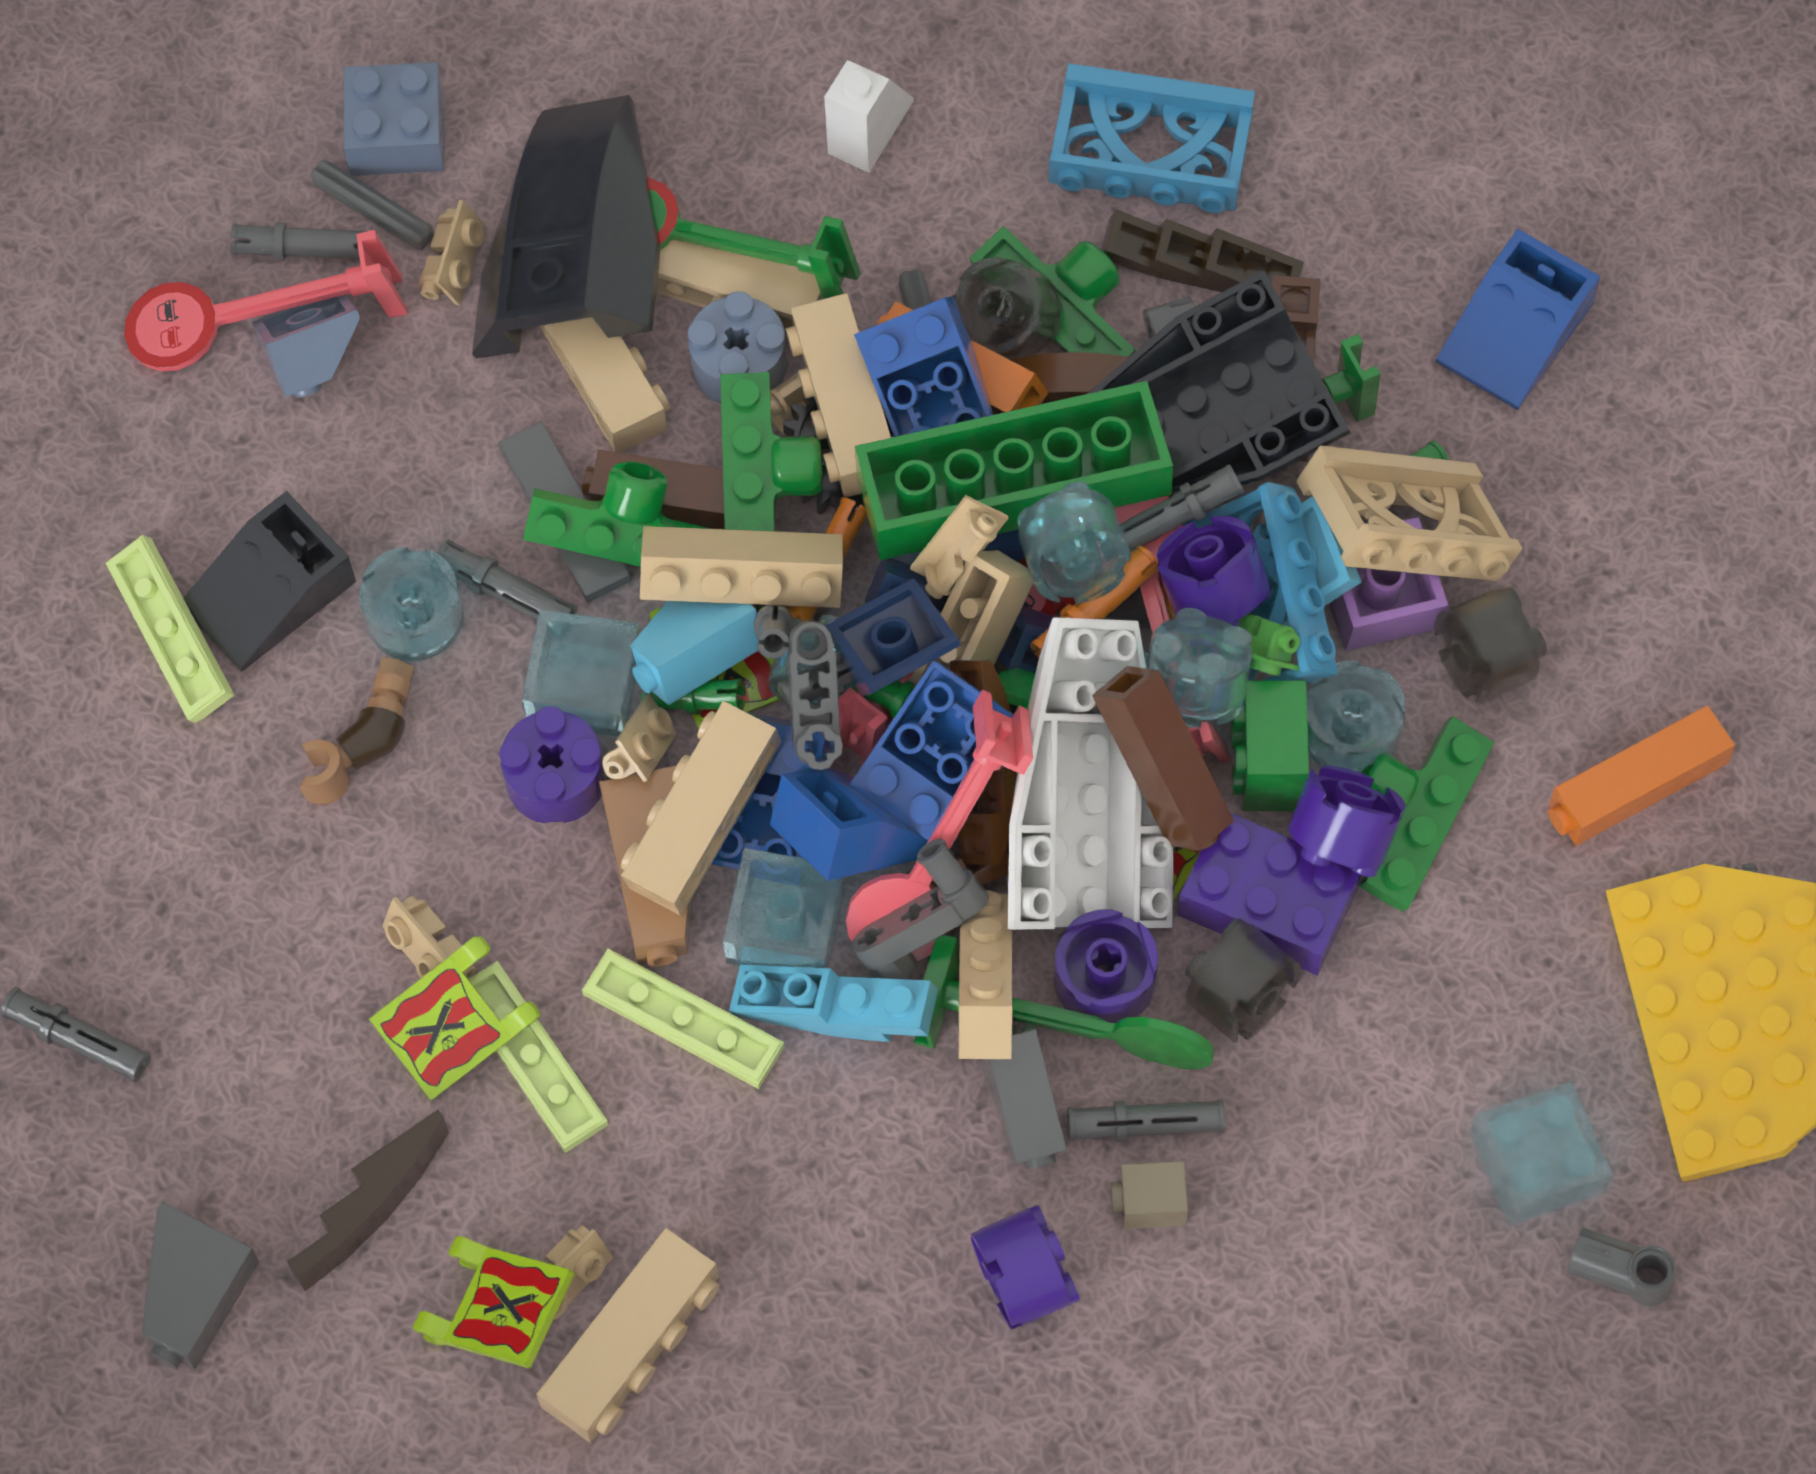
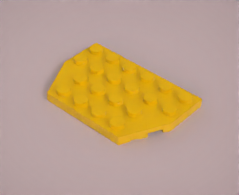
M1702 864L1606 890L1682 1182L1785 1157L1798 1146V1141L1816 1127V883Z

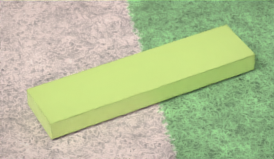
M141 535L106 562V565L188 721L196 723L232 698L234 693L152 538Z
M609 948L582 989L584 996L757 1089L761 1087L785 1047L783 1041Z
M498 961L469 978L500 1020L522 1003H525V1000ZM538 1019L496 1051L565 1153L608 1126L607 1119Z

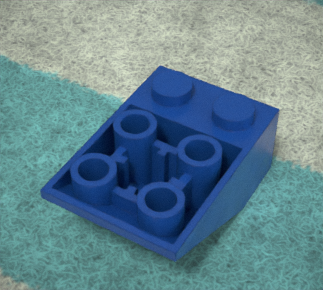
M1517 229L1492 263L1435 362L1518 410L1593 306L1601 276Z
M953 296L942 298L854 334L894 437L994 415L972 342Z
M933 660L849 785L920 836L929 840L974 761L973 752L976 749L973 705L981 691L938 661ZM992 700L993 710L1011 718L1013 717L1011 712Z
M746 712L775 727L782 743L712 864L799 882L805 858L770 825L781 774L811 767L801 762L794 753L790 720ZM820 732L812 733L813 741L806 740L804 748L814 753L815 758L823 756L822 749H829L830 741L825 740L820 735Z
M807 768L781 774L770 825L827 881L915 861L918 859L917 854L919 850L928 842L917 832L852 788L849 784L854 777L831 768L823 770Z

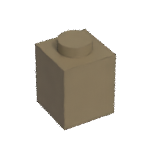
M1184 1161L1121 1164L1120 1182H1111L1112 1213H1122L1123 1229L1186 1226L1188 1205Z

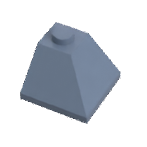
M343 295L282 310L252 322L278 384L286 397L293 394L297 398L309 396L322 388V383L332 379L360 317L348 296Z

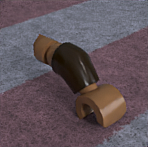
M382 657L371 690L373 697L369 699L367 708H363L360 711L358 719L336 738L338 745L335 746L325 740H310L301 744L314 767L328 765L322 773L316 776H306L299 786L307 801L316 805L330 804L337 801L346 793L350 785L348 767L353 765L357 770L390 754L402 737L406 725L405 720L402 718L404 707L401 704L407 701L411 687L410 680L414 669L413 666L399 659Z

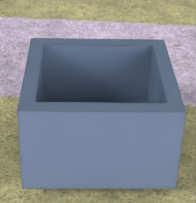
M438 62L343 67L344 151L350 174L352 176L445 171L444 93Z

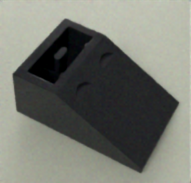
M285 491L246 522L183 599L197 625L242 672L356 583L349 556L289 492Z

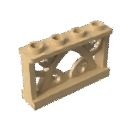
M1320 445L1296 481L1303 495L1313 496L1344 551L1341 559L1347 567L1498 581L1508 571L1510 565L1522 550L1519 541L1509 537L1479 486L1483 475L1476 463ZM1391 505L1413 507L1423 515L1438 520V524L1435 530L1417 529L1395 516L1388 509ZM1360 516L1368 520L1366 524H1364Z

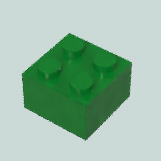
M1245 681L1243 699H1234L1233 719H1231V749H1235V765L1232 766V795H1242V811L1295 810L1309 773L1306 681Z

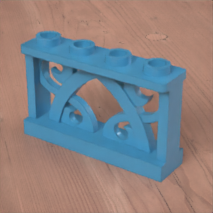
M1068 63L1062 102L1049 160L1048 182L1056 183L1060 188L1067 191H1080L1088 188L1104 191L1107 195L1119 199L1134 195L1151 198L1155 203L1164 206H1171L1180 202L1198 205L1200 209L1210 213H1219L1225 209L1235 211L1251 127L1255 91ZM1075 104L1087 105L1089 107L1092 123L1081 124L1071 128ZM1116 110L1133 112L1134 115L1127 120L1119 121L1122 115H1119ZM1149 115L1163 117L1167 131L1173 138L1184 145L1165 157L1145 163L1123 143L1118 134L1128 133L1137 129L1147 120ZM1180 119L1195 122L1192 125H1188L1187 130L1196 134L1194 135L1183 130L1177 124V121ZM1224 126L1237 128L1232 153L1227 148L1214 142ZM1097 135L1098 139L1091 140L1084 145L1082 154L1093 152L1097 154L1098 159L1070 155L1069 148L1077 139ZM1205 152L1216 156L1225 165L1226 173L1222 178L1195 174L1199 169H1206L1212 174V164L1208 158L1203 156Z
M1266 482L1260 485L1257 490L1206 513V518L1197 521L1195 518L1185 523L1186 525L1195 522L1196 528L1212 525L1210 517L1230 516L1244 521L1250 529L1256 515L1264 512L1269 539L1265 537L1266 524L1260 523L1255 528L1252 535L1267 575L1279 585L1276 600L1268 620L1292 627L1299 636L1300 645L1296 650L1300 671L1282 668L1280 676L1273 675L1262 681H1306V685L1338 673L1335 661V644L1329 635L1324 613L1325 601L1318 587L1313 566L1314 554L1307 540L1303 523V506L1293 487ZM1197 627L1214 708L1216 711L1233 713L1234 699H1243L1245 681H1255L1254 675L1259 671L1251 668L1252 658L1247 657L1246 663H1241L1218 656L1219 646L1200 640L1201 635L1215 637L1216 633L1210 627Z

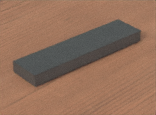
M542 421L498 442L500 451L530 503L534 488L587 500ZM556 547L587 603L631 582L630 574L622 562Z

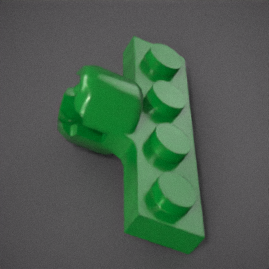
M1002 226L969 258L972 266L1063 352L1103 353L1130 357L1136 352L1132 345L1095 312L1097 304L1119 284L1120 277L1115 264L1110 258L1089 241L1079 242L1058 263L1048 265L1043 263L1007 228Z
M769 372L720 374L725 530L775 532L774 508L777 500L788 496L817 495L821 491L823 469L819 440L814 436L781 438L773 434Z
M622 461L611 468L605 494L600 501H589L534 488L522 540L641 567L643 526L710 528L671 520L663 516L661 509L667 489L665 475L656 467L643 462Z
M1452 716L1444 722L1420 770L1410 768L1387 752L1380 753L1365 765L1361 773L1374 779L1371 788L1382 794H1385L1387 787L1391 788L1401 796L1406 808L1384 864L1380 866L1375 877L1364 876L1359 887L1402 912L1409 908L1494 744L1493 741Z

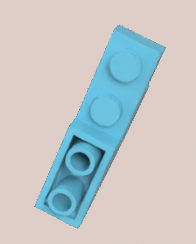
M740 964L729 1012L734 1016L835 1037L890 1042L892 1035L928 1036L938 988L929 980L841 977L830 968Z

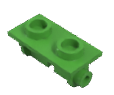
M1248 613L1240 618L1238 626L1229 632L1216 633L1215 637L1200 636V640L1219 646L1217 655L1241 663H1246L1247 657L1252 658L1251 668L1277 676H1280L1282 668L1300 671L1299 665L1291 662L1293 653L1300 645V638L1290 626Z

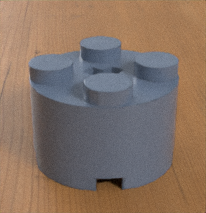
M738 291L708 304L696 315L688 329L691 369L696 385L709 399L721 404L720 374L769 372L771 390L783 382L787 366L785 332L780 318L768 305L751 298L745 292Z

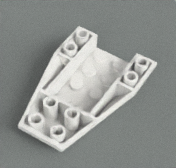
M1052 618L1039 657L1028 705L1033 760L1024 775L1017 773L1009 824L1008 929H1055V927H1068L1077 917L1102 909L1122 912L1123 916L1137 923L1139 921L1147 928H1172L1173 846L1163 836L1092 697L1096 691L1126 666L1146 668L1138 621Z

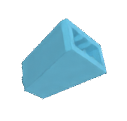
M667 601L630 645L636 662V666L633 667L632 671L637 683L646 693L653 692L667 705H670L758 651L757 643H759L758 637L754 632L756 608L751 604Z

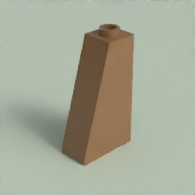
M676 766L654 770L645 782L642 781L638 774L629 775L622 779H610L599 782L637 963L648 962V965L651 967L670 965L678 960V956L688 954L693 896L680 916L629 889L621 877L624 871L621 869V863L631 844L634 842L640 844L650 827L646 824L653 805L659 798L665 800L675 783L672 782V776Z

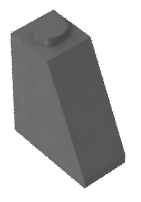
M1025 1023L1013 1024L1012 1059H981L1010 1158L1016 1164L1024 1162L1026 1169H1033L1056 1162L1055 1153L1063 1152L1067 1149L1036 1029Z
M164 1202L160 1204L156 1213L142 1335L148 1345L153 1348L150 1356L158 1362L174 1370H177L181 1363L195 1370L253 1274L259 1260L252 1247Z

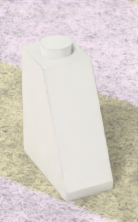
M847 60L824 96L828 154L869 173L909 110L914 98L890 79Z

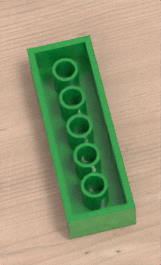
M1147 381L855 446L857 478L879 560L923 551L966 495L1008 515V520L997 534L1172 495L1173 464Z

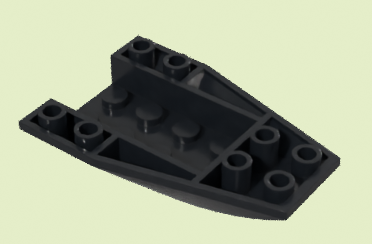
M629 95L546 109L538 117L524 148L482 271L472 354L476 359L520 352L522 328L590 317L595 320L608 338L653 331L660 244L634 104Z
M1265 270L1175 317L1087 393L1090 394L1144 381L1148 382L1173 464L1172 495L1181 491L1179 486L1187 482L1191 486L1228 464L1231 465L1241 485L1263 480L1316 452L1320 445L1327 446L1351 433L1298 336ZM1092 513L1062 519L1059 522L1065 532L1088 526Z

